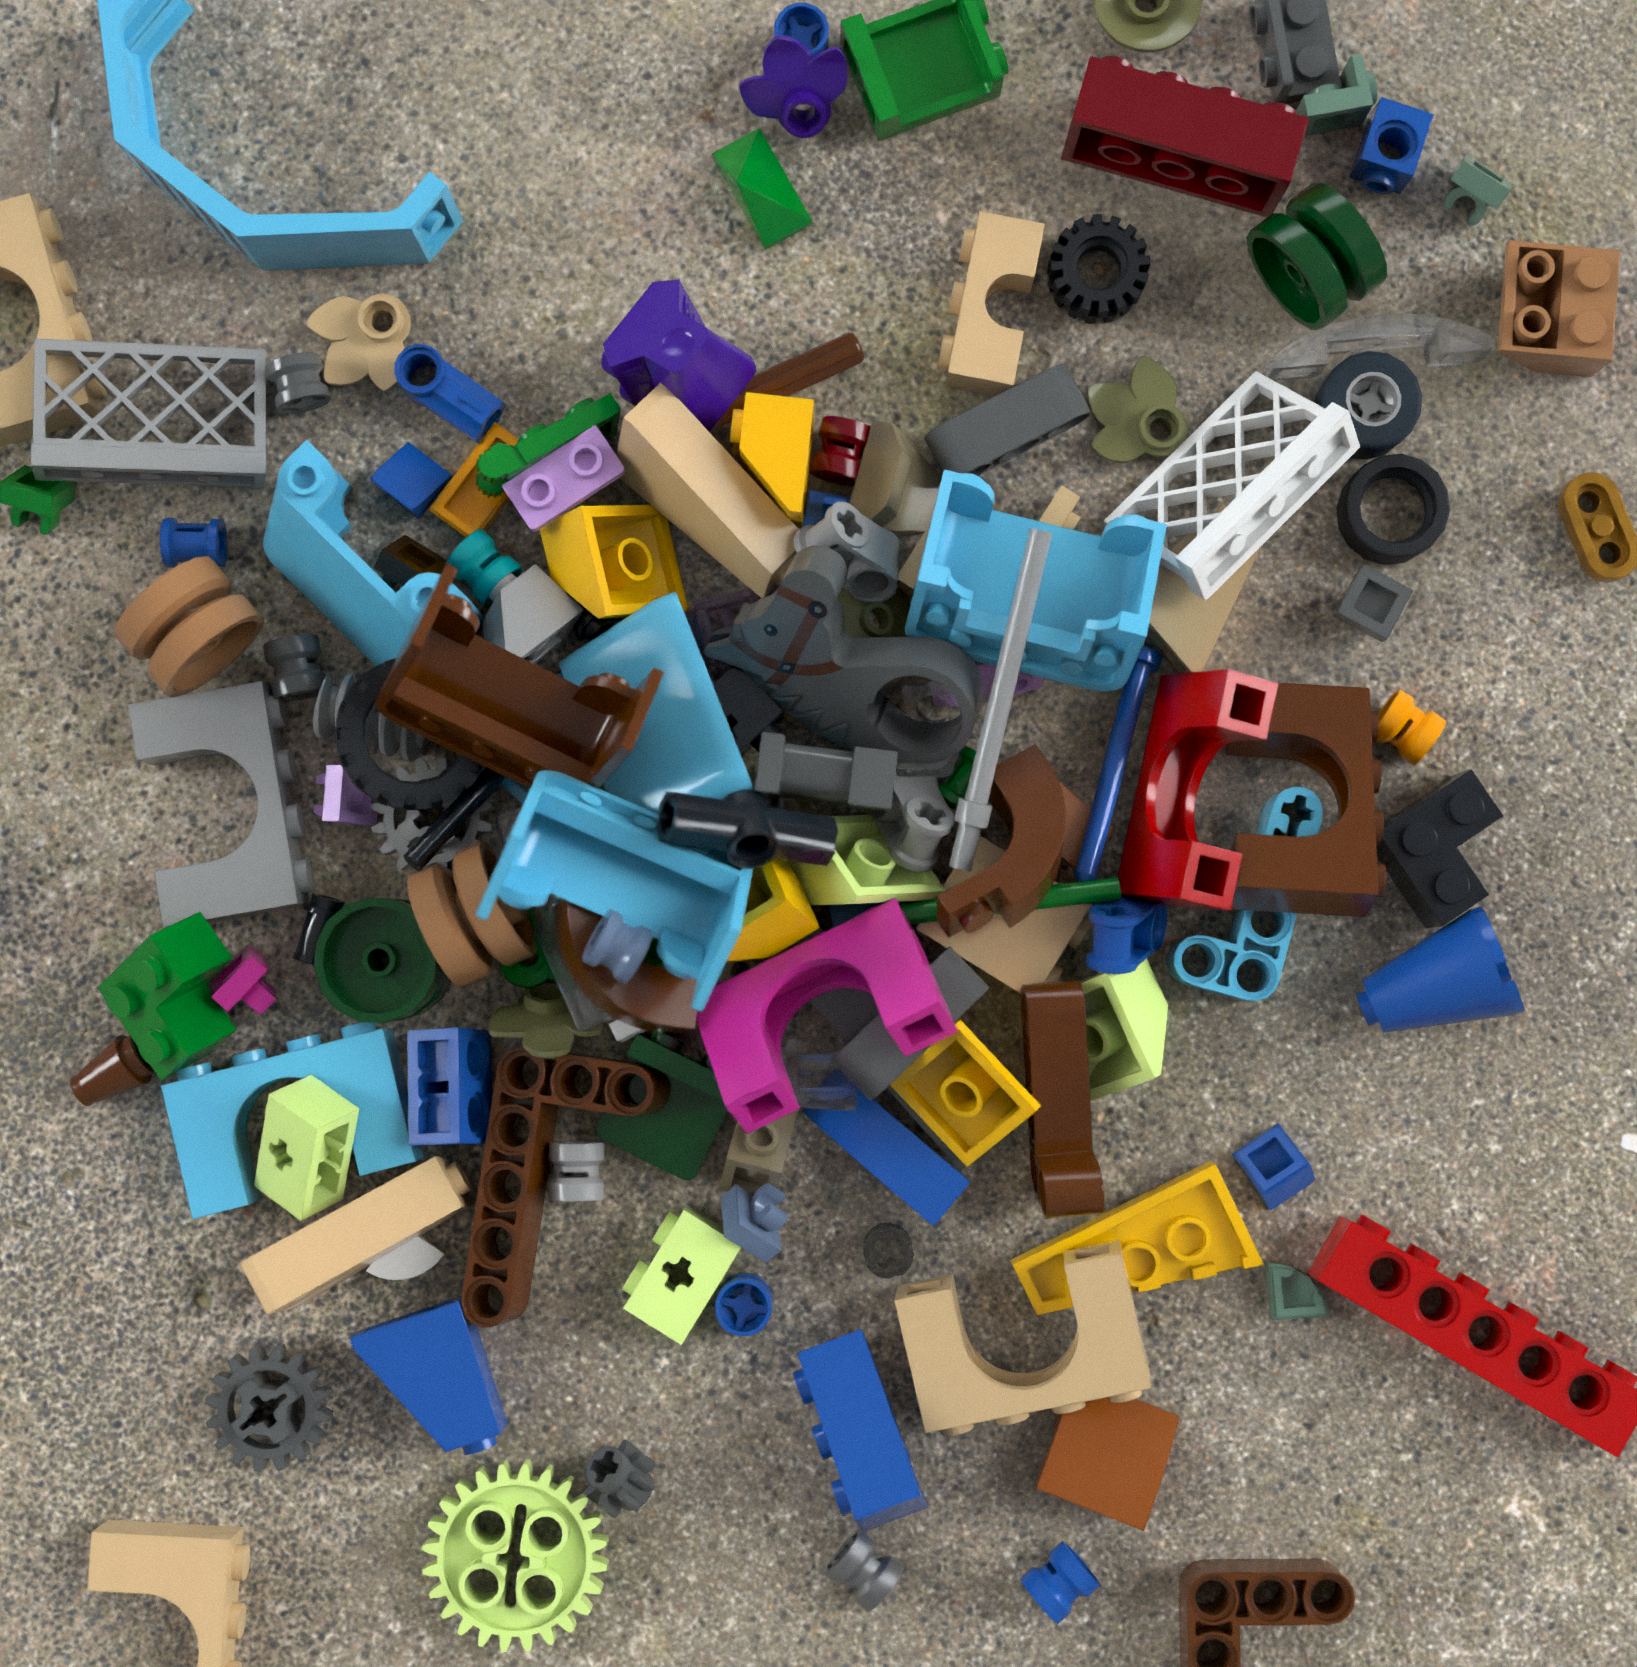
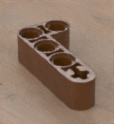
M1077 979L1021 985L1020 1001L1026 1090L1041 1105L1034 1114L1027 1118L1030 1167L1035 1195L1045 1219L1102 1214L1105 1207L1104 1186L1101 1169L1093 1152L1086 1010L1081 982Z

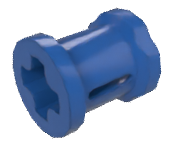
M164 518L160 529V553L164 566L175 568L179 562H186L196 557L209 556L219 567H224L228 554L227 529L224 520L211 519L209 523H178L175 518Z

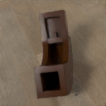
M1036 744L996 766L988 800L1009 831L1011 843L1008 849L997 862L987 869L937 896V921L948 938L962 930L973 932L980 929L994 917L996 911L1000 913L1009 928L1013 927L1036 909L1055 881L1063 852L1066 827L1065 801L1055 772Z
M567 900L555 906L556 936L565 965L579 988L595 1005L615 1019L644 1030L681 1034L695 1029L696 1009L691 1008L697 979L677 977L667 971L665 967L653 965L642 960L628 982L622 983L616 980L609 968L603 965L592 967L582 961L586 945L603 916Z

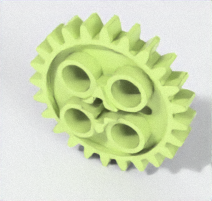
M504 1459L498 1466L497 1477L495 1478L492 1477L489 1470L483 1465L476 1471L477 1487L468 1480L461 1478L455 1485L461 1501L452 1496L445 1495L439 1505L448 1517L433 1516L427 1525L433 1532L440 1535V1537L427 1539L422 1545L423 1551L437 1556V1559L425 1565L422 1570L423 1575L436 1576L440 1579L432 1587L428 1595L430 1598L446 1596L449 1600L440 1615L442 1619L451 1617L456 1613L463 1617L457 1634L460 1636L466 1633L473 1625L479 1628L478 1646L483 1647L491 1634L499 1635L501 1652L506 1653L513 1637H519L525 1652H530L534 1644L535 1634L540 1633L544 1641L550 1646L554 1644L556 1639V1624H559L569 1633L574 1631L577 1622L572 1610L587 1616L591 1612L593 1604L584 1593L600 1594L604 1583L591 1574L607 1571L609 1565L608 1558L594 1554L595 1551L606 1547L609 1541V1535L592 1533V1529L603 1518L602 1512L584 1513L583 1509L588 1503L589 1498L584 1493L575 1498L569 1494L574 1481L572 1475L565 1478L559 1485L553 1483L554 1465L549 1464L542 1475L538 1477L533 1475L531 1459L524 1461L519 1474H513L508 1460ZM519 1504H523L526 1506L527 1511L522 1531L520 1554L525 1559L517 1573L516 1604L510 1606L506 1602V1593L513 1559L512 1555L507 1553L516 1534V1507ZM488 1510L497 1512L505 1522V1532L499 1535L485 1533L478 1524V1513ZM540 1517L555 1519L562 1528V1537L556 1541L542 1540L534 1530V1520ZM476 1569L490 1570L496 1576L499 1588L493 1592L479 1591L471 1581V1572ZM534 1575L548 1577L555 1586L556 1594L544 1599L535 1597L527 1587V1579Z

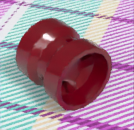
M823 417L818 434L822 444L820 451L813 454L809 473L816 478L830 483L854 487L871 427L865 423L845 417Z

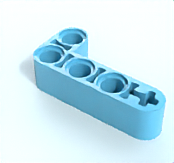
M1294 786L1274 794L1267 800L1262 810L1256 834L1275 836L1286 834L1289 816L1281 813V807L1296 802L1295 811L1303 814V820L1292 824L1287 836L1304 837L1318 834L1323 818V807L1320 799L1313 791L1305 787ZM1236 910L1228 941L1204 935H1192L1174 942L1166 954L1168 972L1175 981L1185 986L1235 1000L1259 1001L1268 998L1276 990L1297 913L1273 912L1276 919V927L1271 935L1262 937L1253 930L1251 925V916L1254 911ZM1190 945L1201 947L1206 952L1208 958L1206 970L1197 977L1189 975L1182 965V955ZM1245 960L1255 962L1262 973L1259 986L1251 992L1242 989L1236 978L1239 965Z

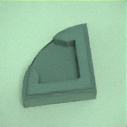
M1265 1262L1269 1313L1273 1321L1330 1316L1324 1294L1306 1274L1284 1263Z

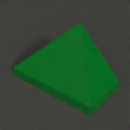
M760 128L712 153L713 160L764 250L813 225L811 217Z

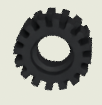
M1093 214L1090 222L1085 223L1082 217L1074 221L1072 229L1069 230L1066 227L1060 234L1058 242H1055L1047 268L1049 292H1055L1054 302L1059 308L1064 305L1069 308L1067 315L1075 320L1078 314L1086 316L1085 323L1094 324L1097 318H1103L1105 324L1112 322L1117 314L1123 317L1130 311L1132 305L1137 303L1149 277L1147 273L1151 265L1150 255L1145 256L1147 244L1144 238L1137 241L1134 237L1137 229L1131 224L1126 229L1120 227L1121 218L1112 215L1110 222H1103L1102 214ZM1104 251L1116 260L1119 267V277L1114 284L1107 288L1096 289L1086 285L1081 280L1077 271V263L1088 252Z

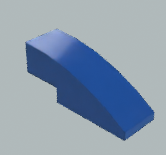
M837 1069L802 1111L933 1227L971 1183L963 1174L875 1099L870 1102L839 1069Z

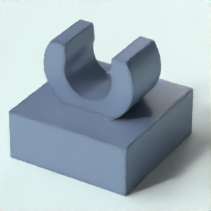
M769 1183L762 1185L754 1195L738 1185L733 1186L721 1197L724 1237L767 1263L781 1251L779 1228L786 1222L788 1217L787 1213L776 1206L785 1199V1193Z

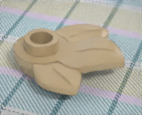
M376 294L368 297L363 302L350 297L340 296L324 303L310 315L306 325L317 335L332 342L328 348L324 365V380L327 384L351 386L370 376L375 385L386 392L398 383L394 373L395 362L398 355L405 349L403 341L408 336L411 327L410 314L402 301L389 294ZM388 315L393 318V324L390 329L384 332L375 330V322L379 317Z

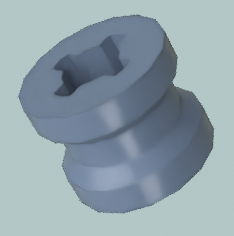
M609 909L592 933L584 950L582 961L592 967L603 965L612 971L613 977L616 980L626 983L642 962L652 940L653 932L643 926L633 928L625 924L621 914Z

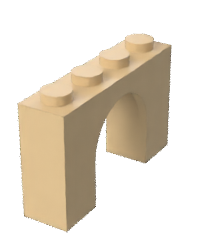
M30 193L0 201V281L17 282L30 287L38 303L40 317L36 338L92 341L91 332L84 315L81 312L76 313L71 294L77 293L78 287L69 263L66 260L61 261L56 242L63 241V233L55 212L52 208L45 209ZM34 343L19 362L0 371V447L33 438ZM47 355V375L62 390L86 371L72 356ZM93 378L74 394L71 399L93 419L103 410L100 398L107 396V390ZM47 387L48 404L56 395ZM63 404L46 419V433L83 422Z
M1120 1240L1064 1251V1268L1077 1320V1330L1073 1342L1066 1353L1054 1364L1035 1372L1015 1373L1005 1371L990 1364L979 1355L971 1344L966 1332L953 1274L898 1285L894 1301L925 1433L940 1430V1434L943 1436H955L970 1431L975 1423L996 1420V1423L999 1425H1010L1026 1420L1030 1416V1412L1051 1408L1052 1412L1056 1414L1071 1413L1085 1407V1401L1108 1397L1110 1402H1126L1140 1397L1142 1390L1151 1389L1150 1370Z
M107 1520L91 1532L87 1591L149 1594L164 1598L181 1609L195 1630L199 1648L197 1667H242L241 1661H234L236 1639L242 1638L246 1623L245 1603H238L240 1581H245L250 1564L249 1545H242L243 1527Z

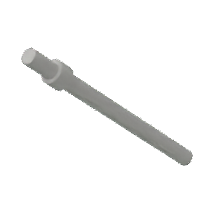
M1033 528L1029 529L965 798L959 797L954 821L959 822L949 866L955 869L971 871L981 828L988 827L993 805L988 804V799L1053 534Z

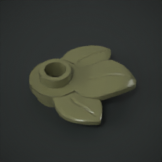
M1140 356L1133 369L1129 385L1106 382L1093 384L1088 387L1087 398L1090 411L1096 421L1104 427L1094 438L1091 448L1103 458L1119 463L1130 462L1143 454L1155 458H1164L1170 456L1186 440L1188 434L1187 420L1181 410L1175 406L1177 386L1171 374L1162 365L1149 357ZM1153 423L1164 424L1169 432L1168 437L1163 440L1155 439L1150 434V425Z
M546 981L534 988H525L524 995L520 997L518 1004L498 1008L492 1014L489 1021V1033L491 1036L496 1038H522L524 1049L532 1056L543 1059H554L568 1054L573 1047L575 1036H598L603 1032V1021L600 1015L592 1009L574 1005L573 1000L569 997L568 988L554 981Z

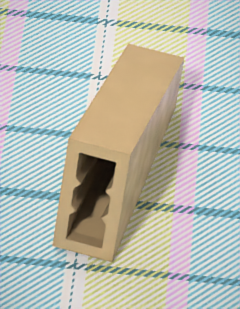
M660 383L623 417L616 456L623 464L625 474L619 479L758 596L764 598L776 585L780 586L793 557L797 554L793 538L799 529L687 407Z
M435 1156L240 1262V1265L267 1315L298 1308L367 1268L371 1263L414 1238L422 1236L473 1206L467 1196V1193L473 1190L471 1182L457 1161L450 1164L446 1157Z

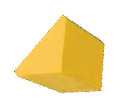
M961 1020L954 1022L958 1032L930 1045L890 1086L968 1167L1034 1114L1041 1105Z

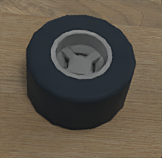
M1366 351L1347 357L1333 368L1315 396V403L1326 409L1333 402L1349 411L1360 444V448L1350 458L1368 460L1387 454L1412 432L1421 415L1422 392L1417 377L1405 362L1388 353ZM1356 405H1358L1361 414L1358 412Z

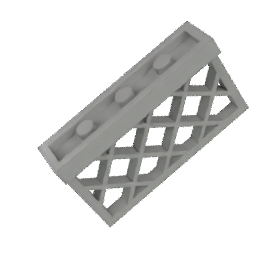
M34 338L31 468L35 480L265 488L266 349ZM47 355L72 356L86 371L62 390L47 375ZM86 357L100 358L92 364ZM115 358L131 359L144 372L122 393L101 373ZM145 360L158 361L151 367ZM173 361L189 362L202 375L181 395L159 375ZM202 362L216 364H214L210 369H208ZM229 364L254 365V383L238 398L216 377ZM95 378L115 399L92 419L71 397L90 380ZM151 380L173 401L152 421L129 401ZM208 383L230 403L209 424L187 403ZM47 387L56 395L48 404ZM253 396L254 414L244 405ZM63 404L85 424L70 439L46 438V419ZM123 406L144 428L129 441H114L100 426ZM179 409L201 429L188 443H172L158 429ZM238 411L254 427V446L229 445L215 430ZM94 432L101 440H87L86 438ZM152 435L158 442L143 441ZM210 437L217 445L201 443Z

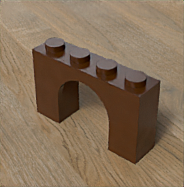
M1275 682L1278 683L1267 740L1228 743L1225 745V755L1289 759L1310 767L1320 774L1331 787L1338 804V822L1324 832L1304 837L1237 833L1230 851L1242 853V859L1231 909L1366 917L1376 898L1383 897L1386 887L1385 864L1377 863L1376 845H1380L1382 842L1384 816L1382 811H1375L1374 794H1377L1380 789L1382 767L1380 760H1373L1372 743L1377 741L1379 733L1378 710L1370 709V688Z

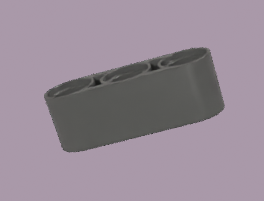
M1059 364L945 421L927 433L924 439L942 473L945 469L961 474L970 473L979 476L1073 428L1092 413L1066 364Z
M951 946L929 964L954 1022L989 989V986ZM879 1012L831 1061L871 1102L928 1047L905 1057L886 1029Z

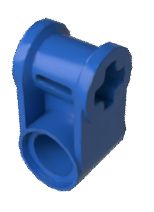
M1121 895V900L1100 902L1090 907L1089 919L1094 922L1093 948L1086 956L1087 967L1107 974H1125L1135 971L1137 966L1153 952H1158L1163 943L1168 921L1166 904L1164 902Z

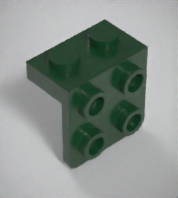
M653 1031L651 1036L638 1033L627 1053L629 1055L627 1061L647 1064L666 1075L670 1088L667 1103L660 1111L652 1115L621 1116L601 1113L595 1126V1133L601 1140L680 1179L691 1180L698 1174L728 1112L709 1056L705 1053L702 1061H698L682 1053L681 1050L685 1043L665 1032ZM636 1075L629 1083L628 1095L635 1105H640L645 1100L647 1085L642 1077Z

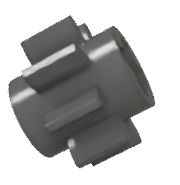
M623 1440L618 1449L612 1446H602L592 1456L585 1469L587 1480L591 1485L587 1487L584 1494L613 1518L619 1515L621 1508L637 1512L647 1502L652 1491L655 1489L649 1472L656 1464L628 1440Z

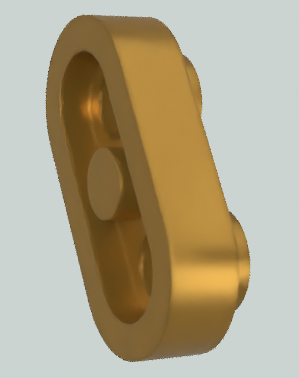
M1596 472L1578 475L1569 481L1559 494L1558 510L1586 574L1601 582L1617 581L1630 574L1637 567V534L1615 483L1607 476ZM1579 496H1586L1592 501L1593 509L1591 513L1580 509L1578 506ZM1601 546H1606L1613 552L1614 559L1612 564H1607L1601 560L1599 556Z

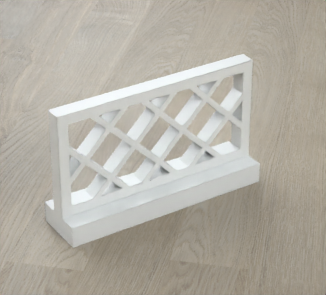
M1255 371L1104 520V523L1107 525L1109 521L1127 514L1137 515L1139 512L1158 509V522L1167 524L1160 564L1185 579L1189 591L1207 601L1360 448L1350 413L1333 402L1325 409ZM1259 394L1273 400V410L1244 415V409ZM1305 419L1311 421L1299 435L1284 438L1283 424ZM1274 426V440L1245 445L1244 431ZM1235 433V448L1206 453V446L1215 437ZM1275 456V459L1260 474L1245 476V461ZM1235 464L1236 478L1207 483L1206 469ZM1196 471L1197 486L1168 491V484L1178 474ZM1236 494V498L1222 512L1207 515V499ZM1197 501V517L1168 522L1169 506ZM1197 532V536L1178 555L1168 549L1169 537Z

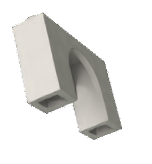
M260 681L129 704L128 709L136 760L149 765H157L210 755L229 756L241 764L250 775L258 799V811L253 829L244 843L234 852L214 861L154 871L163 927H168L200 911L208 923L303 907L305 902L309 903L307 892L314 891L315 882L309 859H302L298 837L305 836L306 826L300 804H293L290 782L297 780V771L291 749H284L281 728L288 725L284 698L274 699L271 687Z

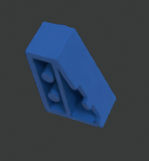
M862 1329L798 1352L797 1355L802 1369L793 1372L794 1379L804 1405L814 1402L821 1423L812 1426V1431L823 1460L831 1457L834 1459L840 1479L831 1482V1486L842 1516L852 1513L854 1520L865 1531L929 1508L925 1495L918 1484L907 1446L902 1439L890 1400L868 1340Z

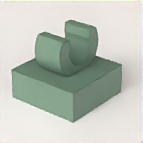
M1466 154L1451 177V181L1457 185L1448 192L1443 207L1450 210L1459 197H1471L1476 203V209L1471 213L1467 223L1474 226L1484 217L1487 204L1498 210L1511 191L1512 183Z

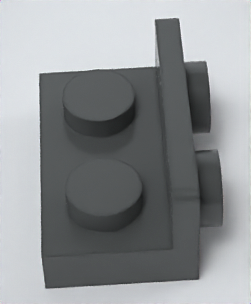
M1255 0L1250 2L1249 20L1253 35L1261 36L1264 54L1259 56L1260 81L1263 88L1270 87L1272 102L1283 104L1300 102L1303 96L1307 95L1310 90L1326 84H1337L1340 89L1342 88L1326 0Z

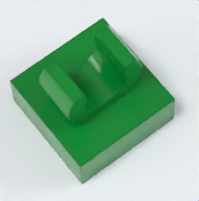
M24 465L0 481V503L12 506L10 520L12 525L20 527L28 521L29 512L38 514L41 520L40 534L47 535L59 524V512L75 501L77 482L35 480L32 468Z

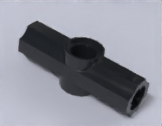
M754 790L736 791L723 799L666 791L659 804V815L656 824L659 841L726 851L729 861L734 866L740 868L760 867L772 861L773 858L827 866L835 854V843L838 834L834 817L769 807L766 797Z

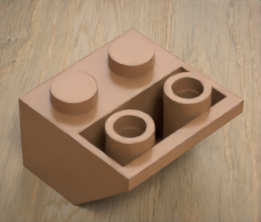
M1508 240L1505 245L1497 353L1535 372L1592 377L1613 360L1620 250Z

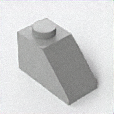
M535 564L518 577L512 573L506 575L493 588L489 595L493 604L482 622L483 638L536 664L566 641L584 609Z

